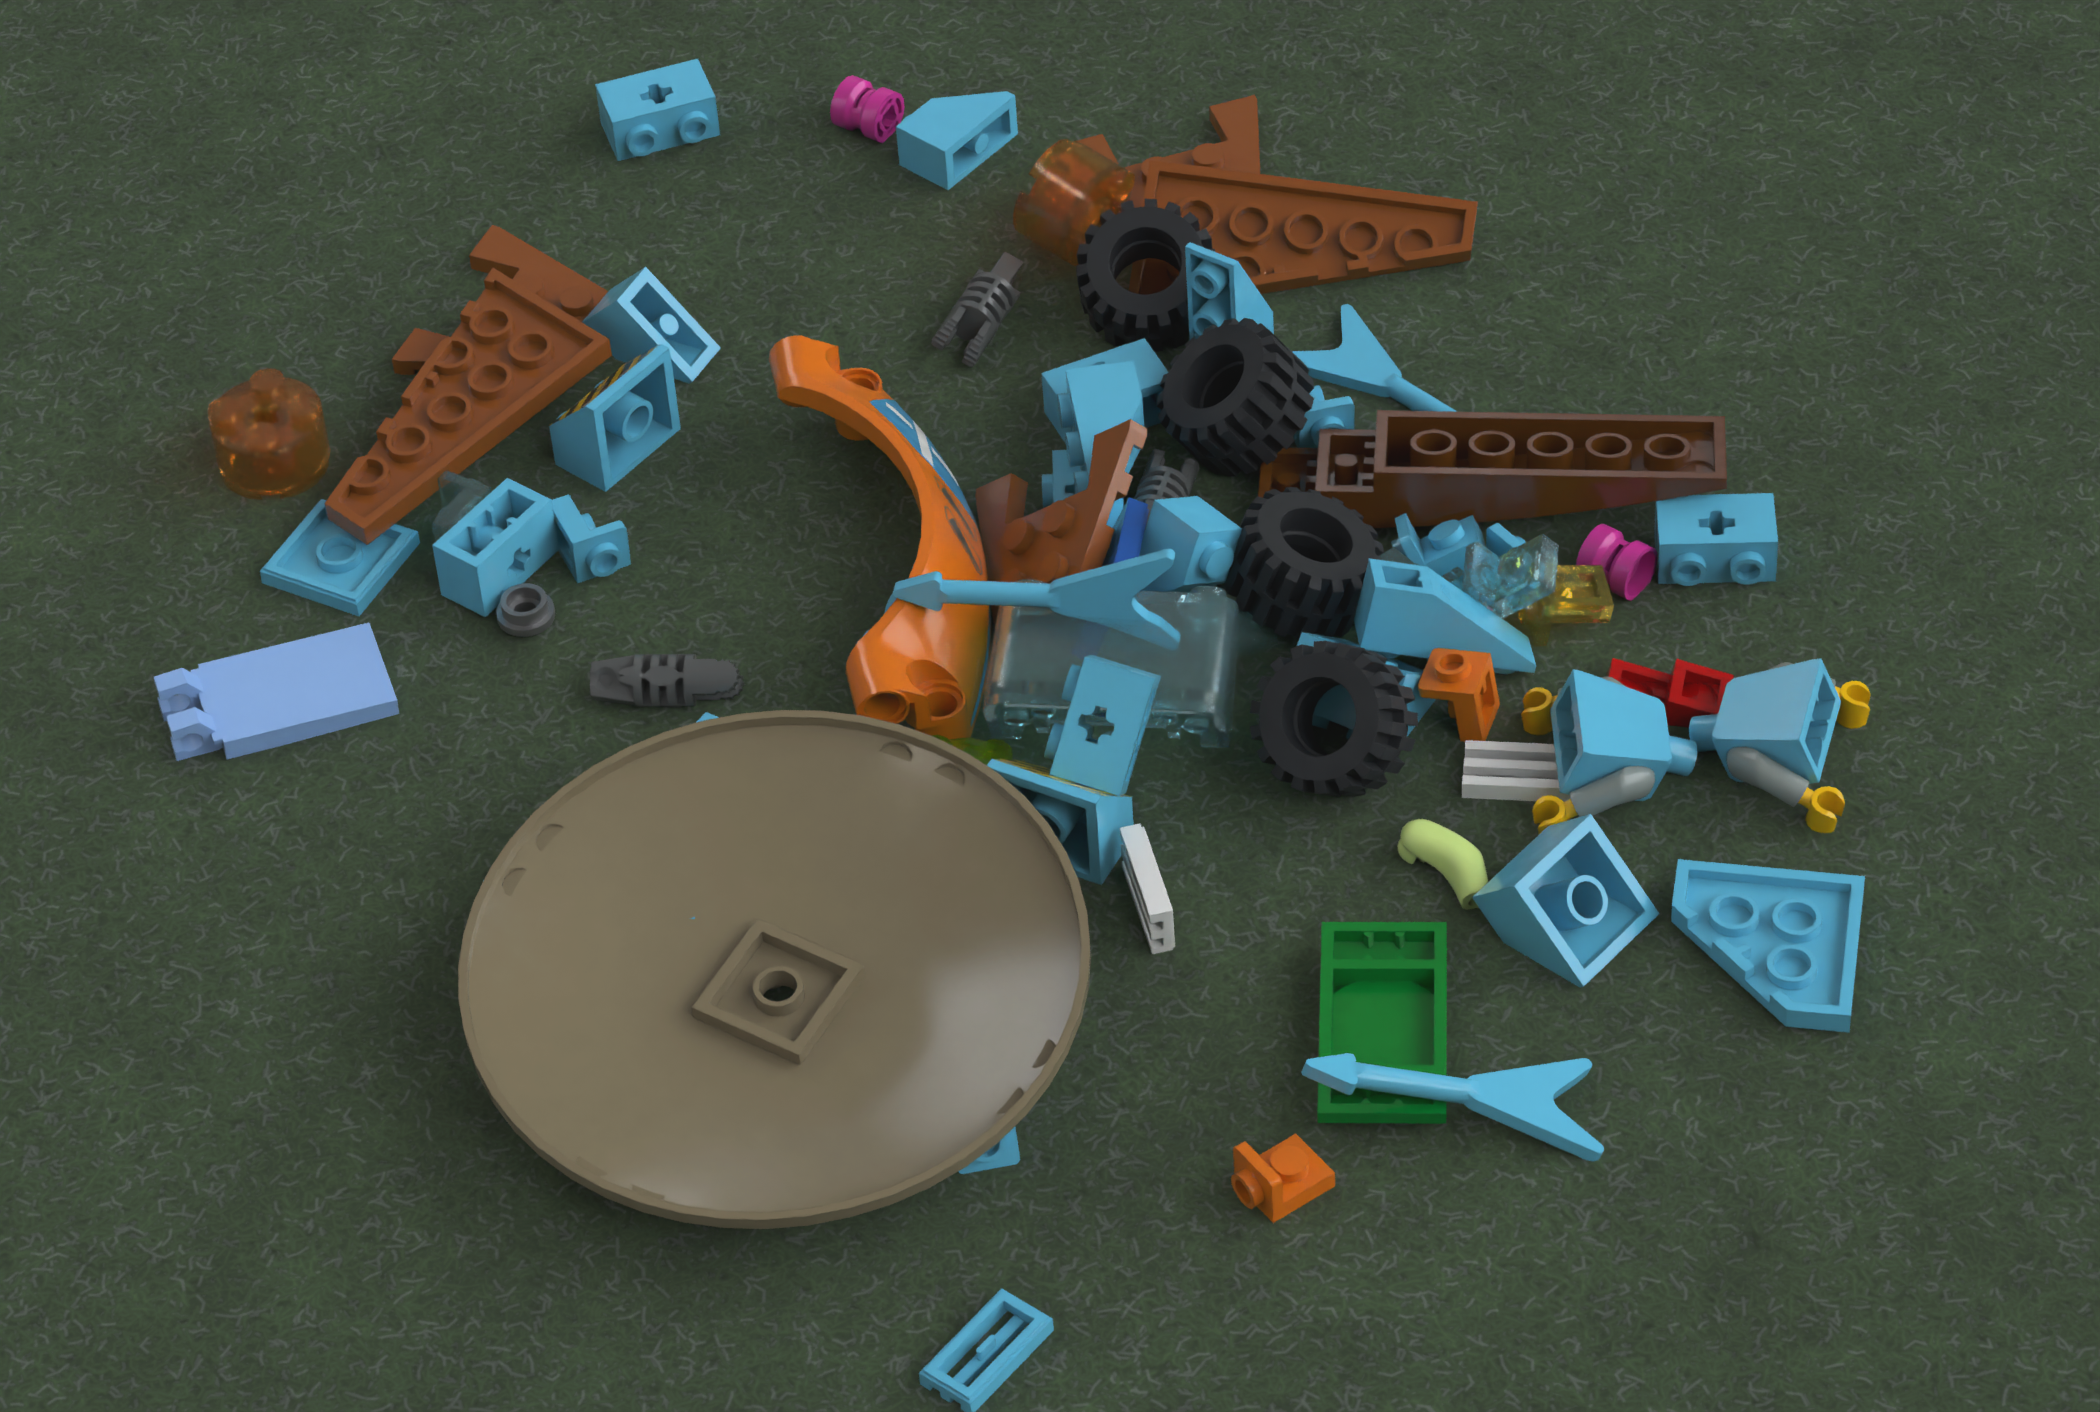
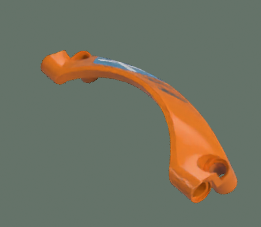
M802 335L789 336L774 344L769 353V362L778 398L788 406L809 407L835 418L837 431L847 439L855 441L869 439L889 457L911 488L922 522L917 558L909 578L938 571L942 574V579L988 581L981 536L961 488L930 439L900 405L883 390L880 376L873 370L866 368L841 370L839 348L833 344L813 340ZM896 598L880 620L857 642L846 662V676L856 715L896 724L905 719L915 730L934 736L960 750H964L970 740L979 713L989 667L991 641L990 605L943 603L942 609L935 611Z

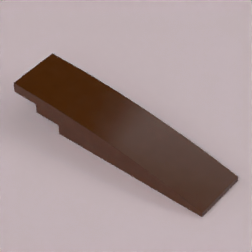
M1377 410L1376 430L1319 429L1318 448H1288L1287 450L1283 448L1277 453V459L1268 465L1262 462L1258 497L1263 498L1265 492L1273 489L1283 492L1285 487H1297L1302 492H1307L1308 489L1319 491L1322 496L1330 499L1335 497L1344 502L1343 505L1348 509H1355L1364 517L1362 520L1364 524L1371 525L1373 528L1396 527L1395 518L1404 513L1407 514L1411 524L1415 527L1439 525L1442 522L1453 519L1460 521L1471 515L1474 516L1476 522L1567 514L1672 499L1727 489L1725 416Z

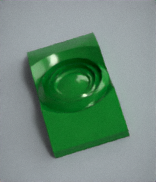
M1322 922L1319 1057L1351 1053L1355 1056L1356 1062L1447 1076V922ZM1318 1082V1123L1446 1124L1447 1102L1359 1088H1355L1351 1095H1347Z

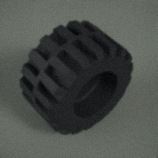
M1145 199V207L1134 208L1133 200L1121 203L1122 212L1116 215L1111 209H1108L1100 215V228L1093 224L1089 226L1085 232L1086 244H1079L1077 252L1078 265L1076 266L1080 300L1084 314L1089 316L1090 325L1097 333L1104 329L1105 340L1114 346L1121 339L1125 340L1126 344L1143 338L1150 344L1154 352L1163 351L1162 342L1171 341L1174 348L1184 345V334L1189 332L1185 246L1191 242L1215 252V249H1212L1211 236L1206 228L1200 230L1197 217L1189 212L1182 218L1180 206L1168 202L1166 208L1162 209L1158 208L1157 199ZM1141 259H1160L1171 264L1179 271L1177 279L1168 288L1154 294L1132 293L1116 282L1118 275L1125 267Z
M1235 318L1223 321L1220 327L1213 324L1204 329L1203 335L1197 339L1193 337L1185 344V350L1180 355L1176 354L1170 365L1172 368L1169 373L1163 375L1160 383L1164 390L1157 396V407L1161 410L1158 417L1166 431L1210 471L1216 474L1222 472L1226 476H1237L1241 470L1245 474L1257 471L1262 462L1268 465L1277 459V453L1283 448L1287 450L1295 441L1293 436L1298 430L1303 429L1308 420L1304 417L1305 413L1312 409L1314 398L1309 393L1314 389L1313 378L1308 375L1310 370L1263 324H1257L1253 319L1243 318L1240 322Z
M1285 487L1283 492L1276 489L1267 491L1263 498L1257 496L1251 502L1239 526L1242 528L1241 535L1238 539L1234 560L1224 586L1229 595L1237 597L1234 604L1242 612L1251 614L1253 616L1251 620L1261 627L1266 625L1274 629L1273 633L1283 637H1286L1287 634L1292 635L1298 641L1301 632L1333 637L1335 634L1341 637L1349 632L1351 626H1355L1354 618L1369 558L1382 560L1384 554L1382 543L1375 540L1378 534L1371 525L1364 524L1362 521L1364 517L1355 509L1350 510L1343 505L1344 502L1335 497L1330 499L1322 496L1319 491L1308 489L1307 492H1302L1297 487Z
M1314 641V647L1303 644L1290 649L1292 659L1279 656L1270 665L1276 674L1273 677L1262 676L1256 686L1264 691L1262 700H1252L1250 713L1259 715V724L1250 726L1252 739L1260 740L1264 743V746L1256 752L1262 763L1275 765L1271 773L1277 779L1292 783V788L1303 792L1340 797L1341 795L1356 797L1365 795V788L1379 789L1387 784L1385 772L1399 773L1405 763L1398 756L1402 750L1412 752L1416 740L1407 737L1408 726H1418V713L1410 712L1407 709V704L1414 701L1415 697L1410 687L1399 685V682L1405 676L1396 666L1386 665L1387 658L1376 652L1329 641ZM1341 684L1353 699L1356 710V722L1353 733L1346 744L1338 751L1327 755L1320 748L1314 737L1312 728L1313 713L1320 698L1328 690Z

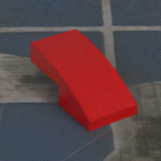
M1612 658L1606 676L1616 679L1628 688L1659 698L1665 704L1667 724L1688 728L1690 720L1694 716L1718 714L1726 685L1734 678L1732 674L1676 659L1671 673L1668 674Z

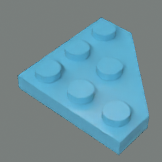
M1678 859L1672 899L1671 922L1784 1026L1850 1033L1865 876Z

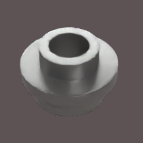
M530 583L517 584L507 589L501 596L496 610L497 621L500 628L510 635L518 637L533 636L545 631L555 619L554 603L540 586Z

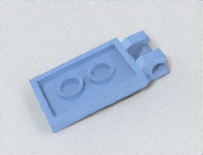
M370 623L198 664L197 669H193L191 672L184 668H179L154 676L159 696V707L163 720L167 721L171 733L170 740L176 761L220 750L221 748L224 750L226 759H231L399 714L397 698Z

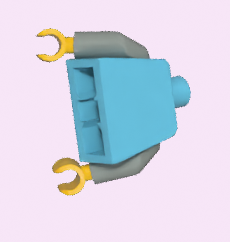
M1821 658L1795 664L1790 662L1780 663L1769 670L1733 678L1728 682L1718 714L1692 717L1689 724L1690 740L1696 742L1697 752L1717 751L1729 778L1736 782H1746L1762 789L1792 807H1795L1797 803L1808 808L1805 820L1812 830L1819 833L1834 832L1837 823L1835 815L1842 816L1845 806L1844 797L1837 788L1825 786L1813 791L1808 788V784L1820 782L1836 721L1843 727L1850 729L1866 725L1870 712L1868 706L1871 696L1870 691L1860 681L1846 682L1841 688L1835 686L1836 681L1830 678Z
M1573 669L1564 686L1558 689V695L1552 696L1549 690L1535 687L1530 689L1523 698L1524 711L1521 714L1523 728L1526 732L1533 735H1545L1553 731L1560 793L1568 794L1571 798L1564 802L1557 796L1552 795L1542 796L1537 799L1532 813L1534 823H1540L1537 828L1538 834L1550 825L1567 821L1576 816L1581 817L1588 814L1594 816L1618 805L1650 799L1666 772L1689 776L1695 766L1697 758L1696 742L1669 735L1665 704L1659 698L1628 688L1612 677L1604 676L1600 678Z

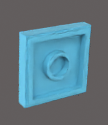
M321 499L259 571L263 584L360 616L420 544L419 534L416 530L394 524L366 545L328 520L325 507L327 500Z

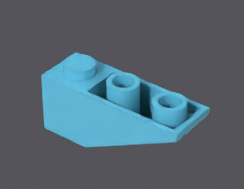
M1189 242L1185 246L1189 339L1191 340L1193 337L1197 339L1203 335L1204 329L1213 324L1220 327L1224 320L1235 318L1238 322L1243 318L1253 319L1257 324H1263L1274 334L1273 311L1239 261Z
M1134 360L1066 369L1067 393L1057 394L1061 428L1072 427L1073 431L1065 433L1069 466H1080L1081 471L1073 473L1075 494L1088 488L1094 435L1130 419L1144 426L1143 398ZM1132 448L1125 472L1128 474L1141 449Z
M1369 558L1354 618L1358 642L1361 648L1376 652L1385 658L1406 655L1426 658L1427 660L1435 648L1491 653L1495 673L1512 674L1515 671L1535 673L1536 663L1529 637L1427 566Z

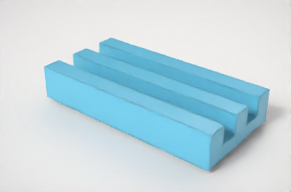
M1001 1288L919 1372L920 1385L928 1390L932 1388L940 1391V1397L950 1403L953 1400L960 1403L961 1410L964 1412H976L1054 1331L1053 1318ZM1007 1311L1014 1314L995 1335H990L976 1349L977 1354L953 1378L947 1375ZM1029 1323V1325L1012 1341V1339ZM1005 1348V1350L980 1374V1372Z

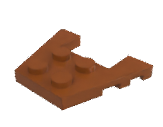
M1255 95L1209 106L1210 122L1222 141L1219 143H1205L1198 145L1192 150L1165 157H1151L1142 163L1120 167L1103 134L1057 145V160L1066 170L1073 169L1084 178V184L1094 193H1102L1116 205V211L1119 213L1122 212L1121 203L1133 200L1134 208L1142 207L1150 160L1260 174L1257 98Z
M491 225L469 255L471 269L489 273L492 268H495L581 322L608 292L498 226ZM415 328L392 358L394 373L415 375V370L422 368L441 339L448 338L449 336Z
M1130 419L1094 435L1088 488L1068 498L1058 500L1050 506L1025 517L1024 510L1028 482L1010 473L977 488L975 498L988 581L1050 584L1058 578L1102 567L1115 530L1106 524L1114 501L1127 495L1133 476L1125 472L1132 448L1143 449L1148 429ZM991 605L993 623L1006 631H1017L1057 614L1050 608Z

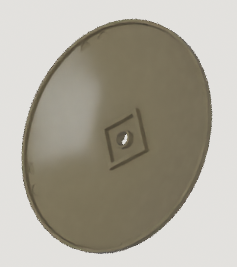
M775 710L741 713L696 722L663 732L631 745L593 765L559 789L533 812L509 839L494 861L474 899L461 945L458 964V1000L464 1035L476 1072L493 1104L516 1134L541 1158L570 1179L612 1201L644 1213L683 1223L743 1229L809 1226L850 1218L886 1207L931 1188L962 1170L996 1145L1028 1114L1050 1086L1063 1064L1081 1023L1089 990L1091 964L1088 914L1078 877L1066 850L1048 822L1021 792L999 773L970 754L934 736L900 724L861 715L815 710ZM781 986H787L795 990L791 997L783 1001H771L763 996L767 990L776 989Z

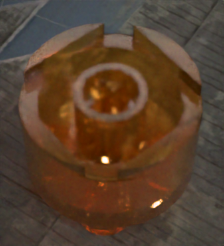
M1069 139L1059 140L1043 153L1028 174L1037 180L1029 196L1022 191L1018 195L1013 213L1014 228L1028 240L1076 267L1078 265L1077 252L1079 244H1086L1085 232L1091 224L1100 228V215L1108 209H1111L1115 215L1122 212L1121 203L1130 201L1132 188L1135 183V175L1075 140L1072 142Z
M262 369L255 372L249 381L234 386L220 398L209 404L207 409L209 426L222 481L234 493L248 499L262 500L261 495L280 494V499L293 497L312 488L326 474L329 466L330 444L322 403L317 393L305 383L286 378L277 369Z

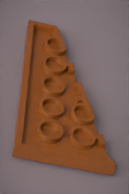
M1157 160L1149 161L1142 207H1145V199H1157V206L1162 209L1166 208L1168 202L1180 206L1182 218L1191 212L1199 219L1200 230L1206 228L1211 236L1212 249H1215V252L1239 261L1260 294L1470 261L1478 207L1477 201ZM1148 258L1135 261L1132 265L1128 291L1143 295L1158 293L1168 288L1177 279L1179 271L1171 264L1160 259Z
M492 268L484 279L485 290L476 302L469 300L460 313V325L451 337L441 339L402 394L401 400L403 405L393 419L386 417L377 429L378 440L367 455L357 457L325 502L328 520L368 545L611 357L610 340L500 271Z

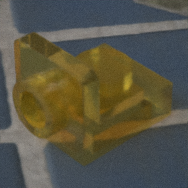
M1533 565L1528 590H1521L1518 598L1519 621L1521 625H1529L1534 647L1547 646L1552 623H1610L1614 608L1602 565Z

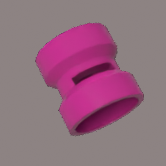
M851 75L840 83L834 93L830 108L831 120L834 125L850 131L859 128L865 137L884 143L896 131V126L902 121L905 108L904 98L900 93L885 87L875 90L870 81Z
M1600 524L1584 540L1577 557L1576 571L1578 576L1592 583L1598 584L1603 581L1608 583L1613 593L1632 601L1650 583L1657 566L1658 553L1655 548L1636 540L1630 543L1624 540L1621 531L1606 524Z

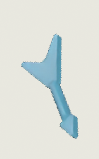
M1349 304L1341 306L1342 344L1338 348L1321 351H1292L1310 370L1308 375L1312 378L1380 397H1391L1412 411L1458 412L1403 379L1398 367Z
M1172 549L1160 550L1058 578L1050 584L942 579L940 572L935 571L896 582L892 593L895 598L935 611H940L943 603L1050 608L1058 614L1172 652L1178 650L1181 639L1177 632L1144 608L1135 599L1137 593L1173 566L1175 552Z
M1345 1053L1307 1059L1301 1071L1303 1076L1347 1095H1351L1355 1088L1464 1104L1474 1112L1588 1161L1599 1160L1604 1151V1146L1561 1111L1554 1102V1099L1576 1085L1589 1073L1592 1062L1587 1058L1476 1074L1466 1079L1356 1062L1353 1054Z

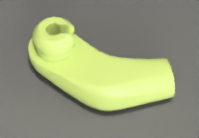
M1427 819L1409 821L1402 828L1401 839L1398 841L1397 848L1401 858L1410 864H1413L1416 858H1418L1421 862H1427L1435 867L1448 880L1463 909L1479 908L1472 897L1489 882L1483 856L1479 849L1462 836Z

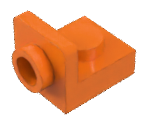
M1445 648L1433 649L1418 683L1420 697L1448 700V713L1450 718L1456 719L1460 741H1486L1500 706L1491 653Z
M1297 1134L1290 1136L1260 1155L1246 1141L1233 1147L1234 1174L1231 1176V1183L1237 1197L1249 1209L1257 1206L1273 1223L1335 1187V1172Z

